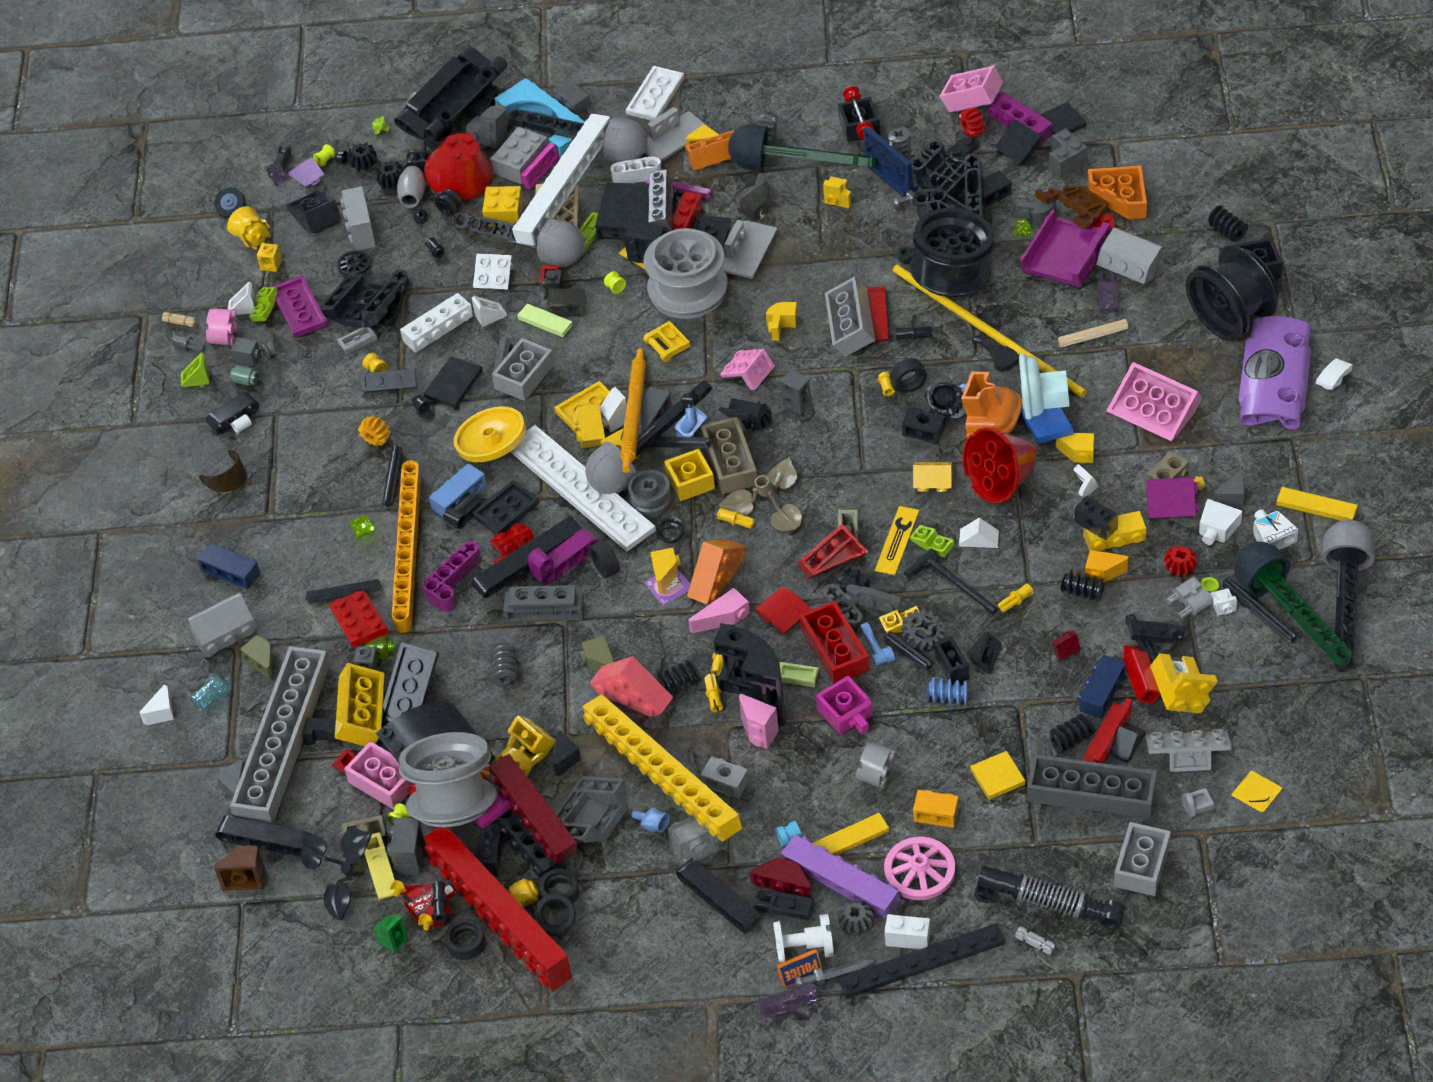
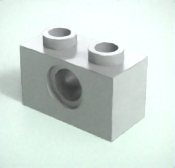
M711 756L701 773V782L711 790L739 799L749 782L748 769Z

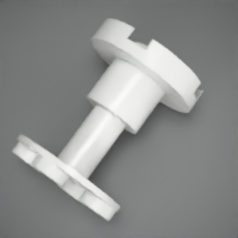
M828 914L820 915L821 926L804 928L803 933L782 935L780 921L773 922L779 963L785 962L784 948L806 945L807 949L824 947L825 957L834 956Z

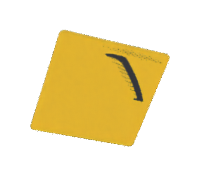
M1250 771L1231 795L1263 813L1282 790V787L1254 771Z

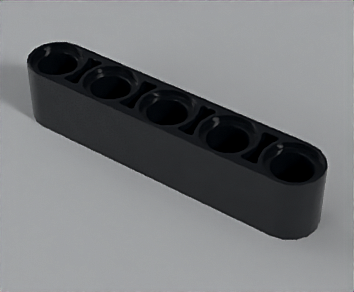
M229 815L222 817L215 832L216 838L223 842L241 846H258V849L300 858L303 840L307 836L312 835L303 830Z
M690 858L675 871L676 876L684 885L742 933H747L761 920L760 914L754 907L694 858Z

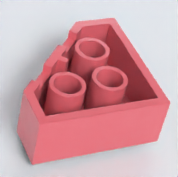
M634 656L602 666L590 681V684L598 694H602L607 699L648 717L660 715L673 698Z

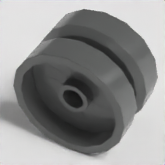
M644 470L631 478L628 484L630 503L641 515L648 519L657 518L664 515L670 509L672 499L670 484L666 475L660 471Z

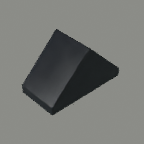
M1130 724L1119 726L1110 750V756L1128 763L1146 735V731Z
M557 731L553 766L555 775L560 776L579 762L581 755L579 747L562 731Z

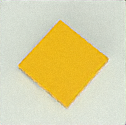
M1007 751L970 766V771L988 800L1025 785V779Z

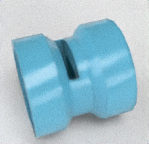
M796 821L789 822L788 826L775 828L777 838L782 847L789 843L794 834L802 837Z

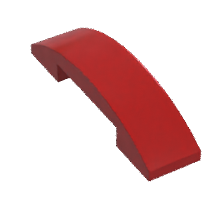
M884 286L866 287L875 336L874 342L888 341Z

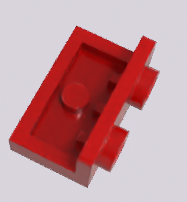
M521 523L513 525L505 533L502 532L495 535L494 539L489 542L492 548L499 551L501 557L513 553L535 538L531 529Z

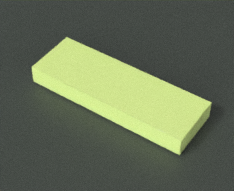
M526 304L517 315L518 320L564 337L573 326L572 321L530 304Z

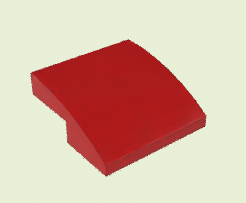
M782 586L754 611L767 624L771 623L784 635L800 621L799 615L810 611L811 608L797 595Z

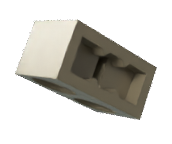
M1169 451L1147 474V479L1187 478L1189 475V461Z

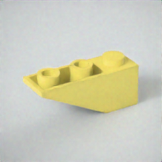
M380 832L371 835L364 854L378 899L382 900L394 896V889H390L394 876Z

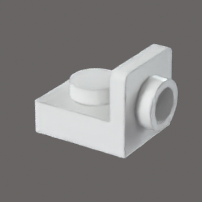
M1229 588L1210 593L1213 598L1212 605L1217 616L1236 611L1237 599L1235 596L1232 597Z

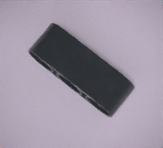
M243 392L212 411L207 416L206 423L217 434H224L232 429L231 422L244 414L251 417L259 410L260 404L248 392Z

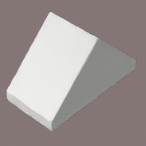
M248 282L229 300L228 310H236V315L251 314L256 306L254 300L256 297L251 282Z
M476 296L472 297L474 313L482 327L507 316L500 303Z
M978 518L960 529L959 546L998 548L999 530Z
M163 685L139 712L143 724L151 725L174 720L172 700L166 685Z

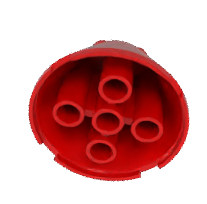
M470 133L448 136L429 155L424 168L425 179L433 191L441 193L444 189H450L457 193L462 201L477 198L485 193L486 187H489L493 181L494 174L491 161Z
M993 428L977 429L967 438L963 449V468L966 477L969 476L973 484L971 488L980 498L990 503H1001L1008 500L1030 473L1034 472L1036 448L1023 438Z

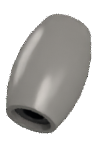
M409 166L399 177L397 195L404 207L414 208L423 198L425 178L420 168Z

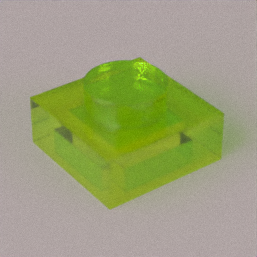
M366 514L349 521V526L357 539L374 532V528Z

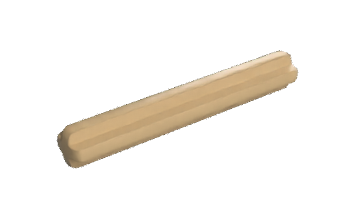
M1126 319L1060 336L1058 344L1060 347H1066L1127 330L1128 322Z

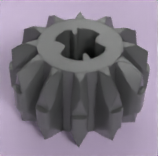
M762 114L757 120V125L768 126V143L771 144L776 134L777 119L775 116Z
M853 899L852 904L845 902L844 907H840L838 922L842 931L847 930L848 935L855 932L858 936L860 931L866 934L867 928H871L874 916L871 907L864 905L863 900L856 903Z

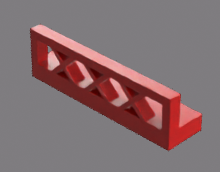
M1126 698L1123 706L1116 703L1112 704L1081 761L1105 764L1110 755L1119 726L1127 724L1132 715V699Z

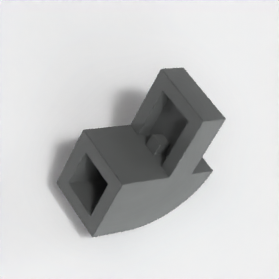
M1038 198L1036 203L1018 201L1017 218L1033 220V226H1041L1052 209L1056 212V200L1047 204Z

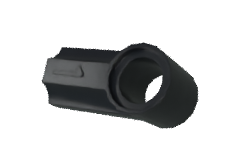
M472 493L468 494L455 507L449 506L445 510L443 520L458 529H462L467 524L468 517L481 506L480 501Z

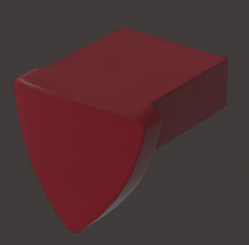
M1068 630L1062 634V637L1052 642L1055 656L1059 661L1080 651L1078 636L1072 630Z

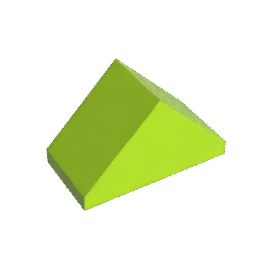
M201 352L181 372L182 387L209 384V368L204 353Z

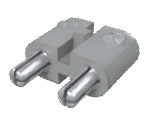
M1194 577L1173 589V595L1166 598V603L1169 605L1176 600L1181 604H1185V609L1178 613L1182 619L1189 614L1196 615L1213 604V598L1206 589H1202L1201 584Z

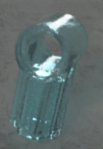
M212 673L205 680V685L190 696V699L195 707L199 710L203 709L215 698L226 696L231 689V684L218 673Z

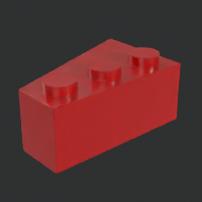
M842 523L797 563V566L808 579H811L864 557L868 551Z

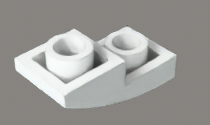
M1336 358L1322 371L1316 380V384L1321 385L1325 389L1333 390L1342 383V377L1352 371L1353 364Z

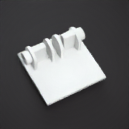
M477 254L473 288L508 290L510 270L513 269V263H511L512 255Z

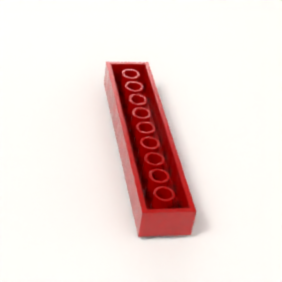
M438 827L424 837L426 843L424 848L429 854L427 859L430 865L440 870L442 878L452 883L454 891L464 896L466 904L476 909L481 920L485 919L488 922L493 933L497 932L500 935L503 944L513 949L515 957L525 962L528 971L538 976V981L543 987L547 986L553 992L572 978L568 955L448 827Z

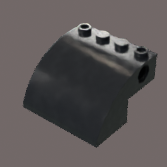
M720 623V628L713 641L715 654L722 655L724 666L718 677L719 688L723 691L739 695L743 694L776 707L778 725L785 726L786 715L781 669L774 650L757 634L732 624Z
M446 702L428 703L408 710L376 733L398 763L402 751L420 739L450 732L477 735L455 705ZM491 751V759L489 763L495 760V756L492 754Z

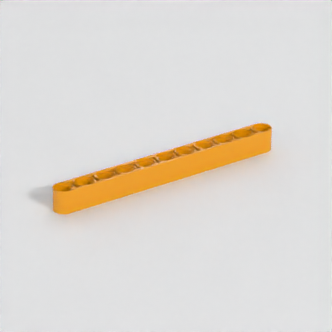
M413 460L404 462L401 470L392 604L394 626L400 633L411 629L413 619L421 490L419 466Z

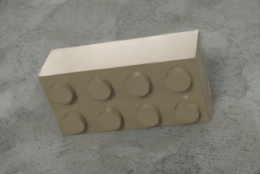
M733 417L701 425L702 437L709 438L711 441V445L706 451L721 494L754 487L757 470L738 418Z

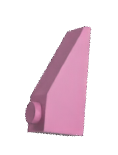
M731 589L688 619L690 632L697 633L719 628L720 623L735 624L745 619L750 614L749 601L737 590Z

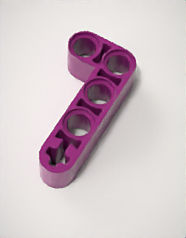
M581 529L548 554L536 548L528 556L530 573L543 585H548L589 556V547L599 542V540L587 529Z
M468 541L464 543L423 582L426 600L442 611L449 612L455 609L457 603L452 588L481 561L479 547L476 542Z

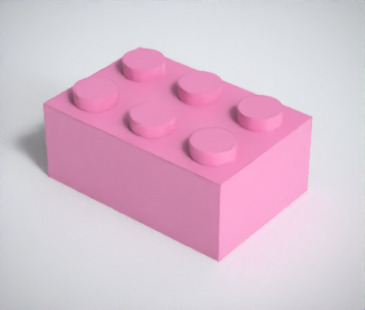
M995 66L951 75L940 98L949 113L959 112L972 107L976 108L981 105H990L1000 90L1003 80Z
M371 741L344 768L348 783L391 809L397 803H401L410 792L409 786L412 782L405 780L400 775L399 763L393 755Z

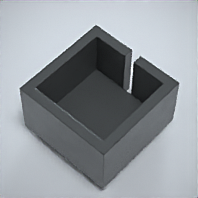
M395 818L394 826L390 827V838L392 840L387 846V854L391 856V867H394L396 875H420L425 847L421 823L415 818Z

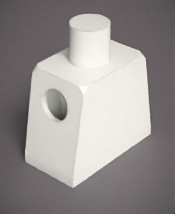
M1208 499L1200 520L1199 533L1203 535L1202 541L1207 545H1212L1214 540L1222 543L1226 542L1241 525L1242 511Z

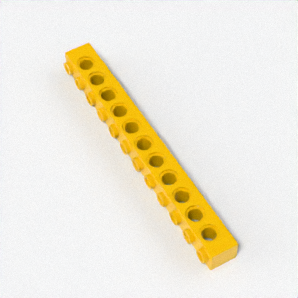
M601 694L582 706L585 722L588 725H592L599 735L602 734L610 745L616 746L620 754H625L630 763L636 764L644 775L647 774L655 785L658 784L666 795L669 794L673 797L677 805H682L687 814L693 815L701 826H705L713 837L716 836L723 842L742 830L737 812L605 696Z

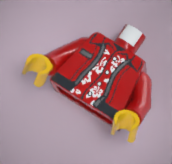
M394 880L390 886L391 890L394 889L393 895L395 897H399L400 894L403 895L402 899L405 908L426 933L434 927L445 924L446 921L439 923L433 919L434 910L431 905L433 883L410 886L404 885L399 880ZM450 885L445 887V897L449 900L455 896V892ZM448 902V904H447V906H446V915H447V918H448L449 913H450V911H451L450 906H449V902Z

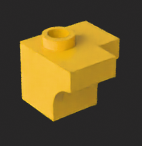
M830 177L829 180H825L823 184L824 203L850 208L852 204L851 191L848 190L847 180Z

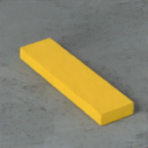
M1285 487L1281 488L1276 503L1278 506L1340 521L1354 520L1358 506L1357 504Z
M877 813L812 844L817 847L823 846L830 854L836 856L889 832V827L881 814Z

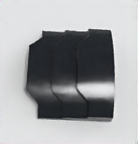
M348 274L322 303L320 309L325 317L337 323L358 328L370 327L377 324L388 312V305L395 299V294L405 282L395 279L363 278V275Z

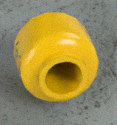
M523 878L509 887L510 894L523 908L538 900L537 895L540 893L533 880L529 881Z

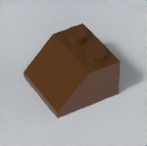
M246 845L236 847L215 864L214 869L222 891L263 889L265 867L258 846Z

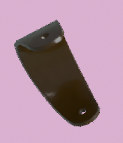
M232 449L228 450V454L235 463L230 469L216 476L199 475L200 481L209 489L216 492H229L241 487L245 482L247 476L245 467L238 453Z

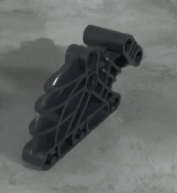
M931 140L924 147L925 152L920 151L922 156L917 154L911 161L912 171L918 186L922 189L929 188V190L915 193L913 197L919 219L937 209L959 208L974 212L986 220L984 171L980 157L975 153H971L964 160H961V158L952 156L951 153H946L940 140ZM955 163L962 164L957 168ZM974 180H978V192L971 194V183ZM964 189L966 206L955 199Z

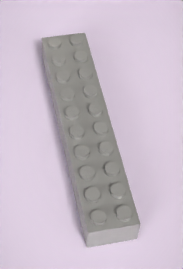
M289 646L230 804L234 817L269 824L274 823L304 740L306 718H312L330 668L327 651Z

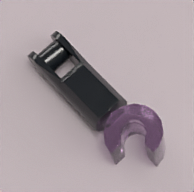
M279 146L273 165L267 168L268 176L274 180L275 185L282 184L285 180L283 170L292 152L289 146L287 148Z

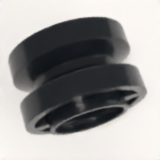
M444 189L435 199L437 209L448 217L454 216L463 205L460 196L450 189Z

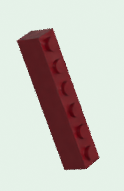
M507 754L490 764L488 774L490 782L498 786L502 798L510 802L513 813L515 815L519 814L522 818L523 826L527 830L530 829L535 842L543 846L546 857L549 860L552 859L557 865L576 854L577 842L512 756Z

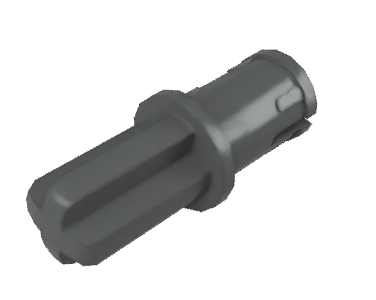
M179 334L172 336L171 341L173 345L183 347L187 351L191 349L202 353L205 352L206 344L195 341L192 337H184Z

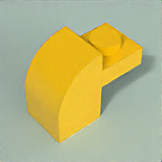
M779 302L767 310L766 321L768 333H771L772 340L779 341L781 327L796 328L798 317L797 302Z

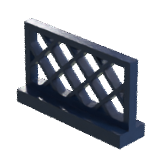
M866 126L863 128L865 154L863 155L877 158L876 167L868 168L902 197H905L908 191L916 192L918 185L912 179V162L870 127Z

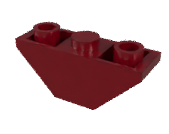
M775 858L750 871L751 884L756 887H765L776 892L808 898L812 896L810 883L797 862Z

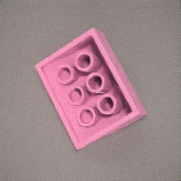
M1132 362L1107 412L1172 442L1194 415L1203 397L1198 391Z

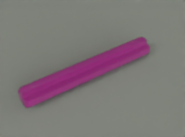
M650 177L646 178L645 184H649ZM672 181L673 186L676 188V193L684 194L686 191L701 194L702 198L706 199L711 197L712 192L710 188Z

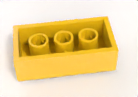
M351 663L346 664L339 675L335 739L361 746H366L370 741L374 744L377 742L379 737L376 733L381 729L383 672Z

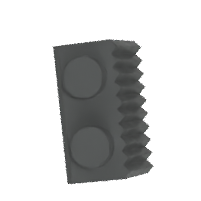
M568 79L561 83V85L559 84L556 88H553V98L557 99L561 105L566 106L574 114L578 115L591 106L590 95Z

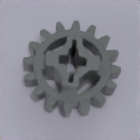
M915 609L914 613L909 612L907 617L904 618L901 630L904 631L902 636L904 638L908 637L906 643L912 642L914 643L913 648H916L918 645L922 651L924 647L931 650L934 642L942 640L945 629L941 628L943 622L937 621L939 616L933 617V612L930 611L927 614L925 609L921 613L917 609Z

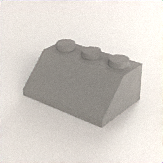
M1113 228L1100 249L1096 265L1145 284L1154 278L1163 246L1118 228Z
M240 593L188 618L195 642L205 657L257 632L254 620Z

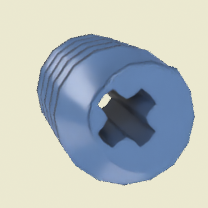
M932 677L928 683L926 701L929 702L932 696L934 703L940 697L943 704L948 698L949 704H953L956 699L957 705H961L964 700L965 706H967L969 694L967 681H964L963 685L960 686L959 680H956L955 684L952 685L951 679H948L947 683L944 684L943 678H940L939 682L936 683L935 677Z

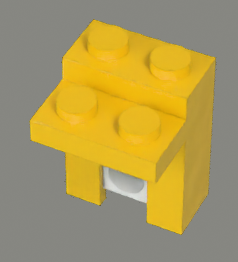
M1159 654L1150 667L1166 709L1178 712L1202 713L1210 702L1208 694L1218 682L1216 676L1200 674L1194 657L1183 656L1181 658L1182 662L1172 661L1169 654Z

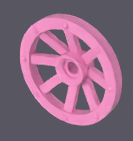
M928 837L908 838L897 843L887 854L884 863L885 878L887 883L894 885L898 889L899 895L912 900L931 899L945 892L952 884L955 877V860L951 851L943 843ZM919 847H927L931 849H929L926 853L922 854L920 853ZM913 848L914 855L911 856L902 852ZM936 853H940L945 860H935L930 858L934 856ZM895 859L908 862L892 868ZM932 867L948 868L945 877L943 878ZM910 870L902 884L895 879V875ZM927 874L930 875L939 884L927 889L925 876ZM915 876L919 877L921 890L908 888Z

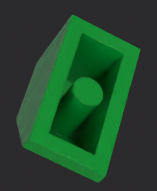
M387 915L373 929L376 941L394 954L408 940L404 921L400 915Z

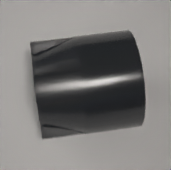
M418 394L411 399L412 406L420 414L429 411L431 404L422 394Z

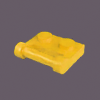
M670 321L650 331L643 337L644 342L650 344L655 349L663 362L670 361L673 356L690 347L689 340ZM659 337L669 349L665 350L655 339Z

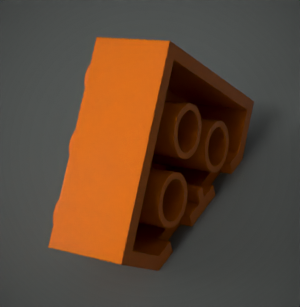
M1141 166L1088 169V189L1107 201L1109 209L1128 220L1146 218L1147 200Z
M729 539L704 541L687 597L705 604H711L717 600L741 563L745 560L747 546Z

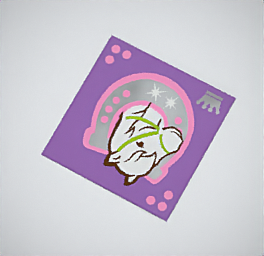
M679 570L678 575L663 593L658 591L655 576L644 582L662 605L689 591L690 583Z

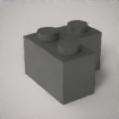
M490 106L481 114V117L476 116L466 125L467 133L472 134L479 144L497 149L507 139L506 110Z
M1066 128L1052 136L1049 169L1059 178L1088 163V147Z

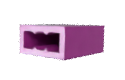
M1194 477L1147 479L1148 520L1195 517L1196 513H1199V502L1195 501V493H1198V484L1194 482Z

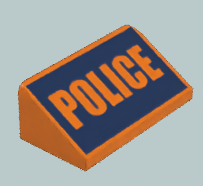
M811 950L777 965L778 977L785 988L794 985L795 979L798 976L800 978L814 974V969L820 967L822 969L817 950Z

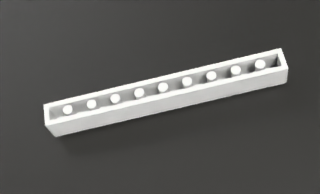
M591 114L585 121L577 136L570 143L551 174L546 178L525 212L522 213L520 219L514 225L512 230L517 243L536 245L544 224L555 217L603 146L605 132L611 121L610 116Z

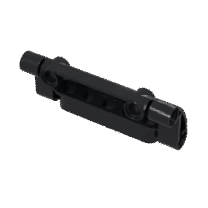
M467 46L457 57H452L408 101L405 109L394 119L396 126L415 138L435 141L445 130L450 129L452 123L485 89L492 86L493 81L508 67L507 62L500 56L491 61L473 47Z

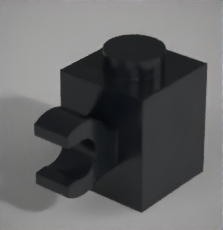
M848 565L844 570V574L841 575L838 584L846 594V587L849 584L870 588V578L862 574L859 569L855 571Z

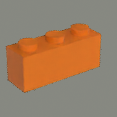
M734 130L686 145L685 149L692 169L702 170L706 166L718 165L728 159L732 160L728 152V142Z

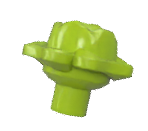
M385 116L375 118L373 121L372 129L375 130V135L382 131H389L390 126L386 125Z

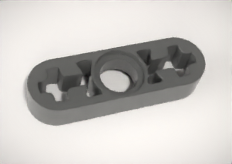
M835 584L827 585L823 590L826 603L836 601L838 606L840 604L848 605L846 609L840 610L852 629L861 627L860 625L863 623L862 613L858 608L844 600L845 593L839 586Z

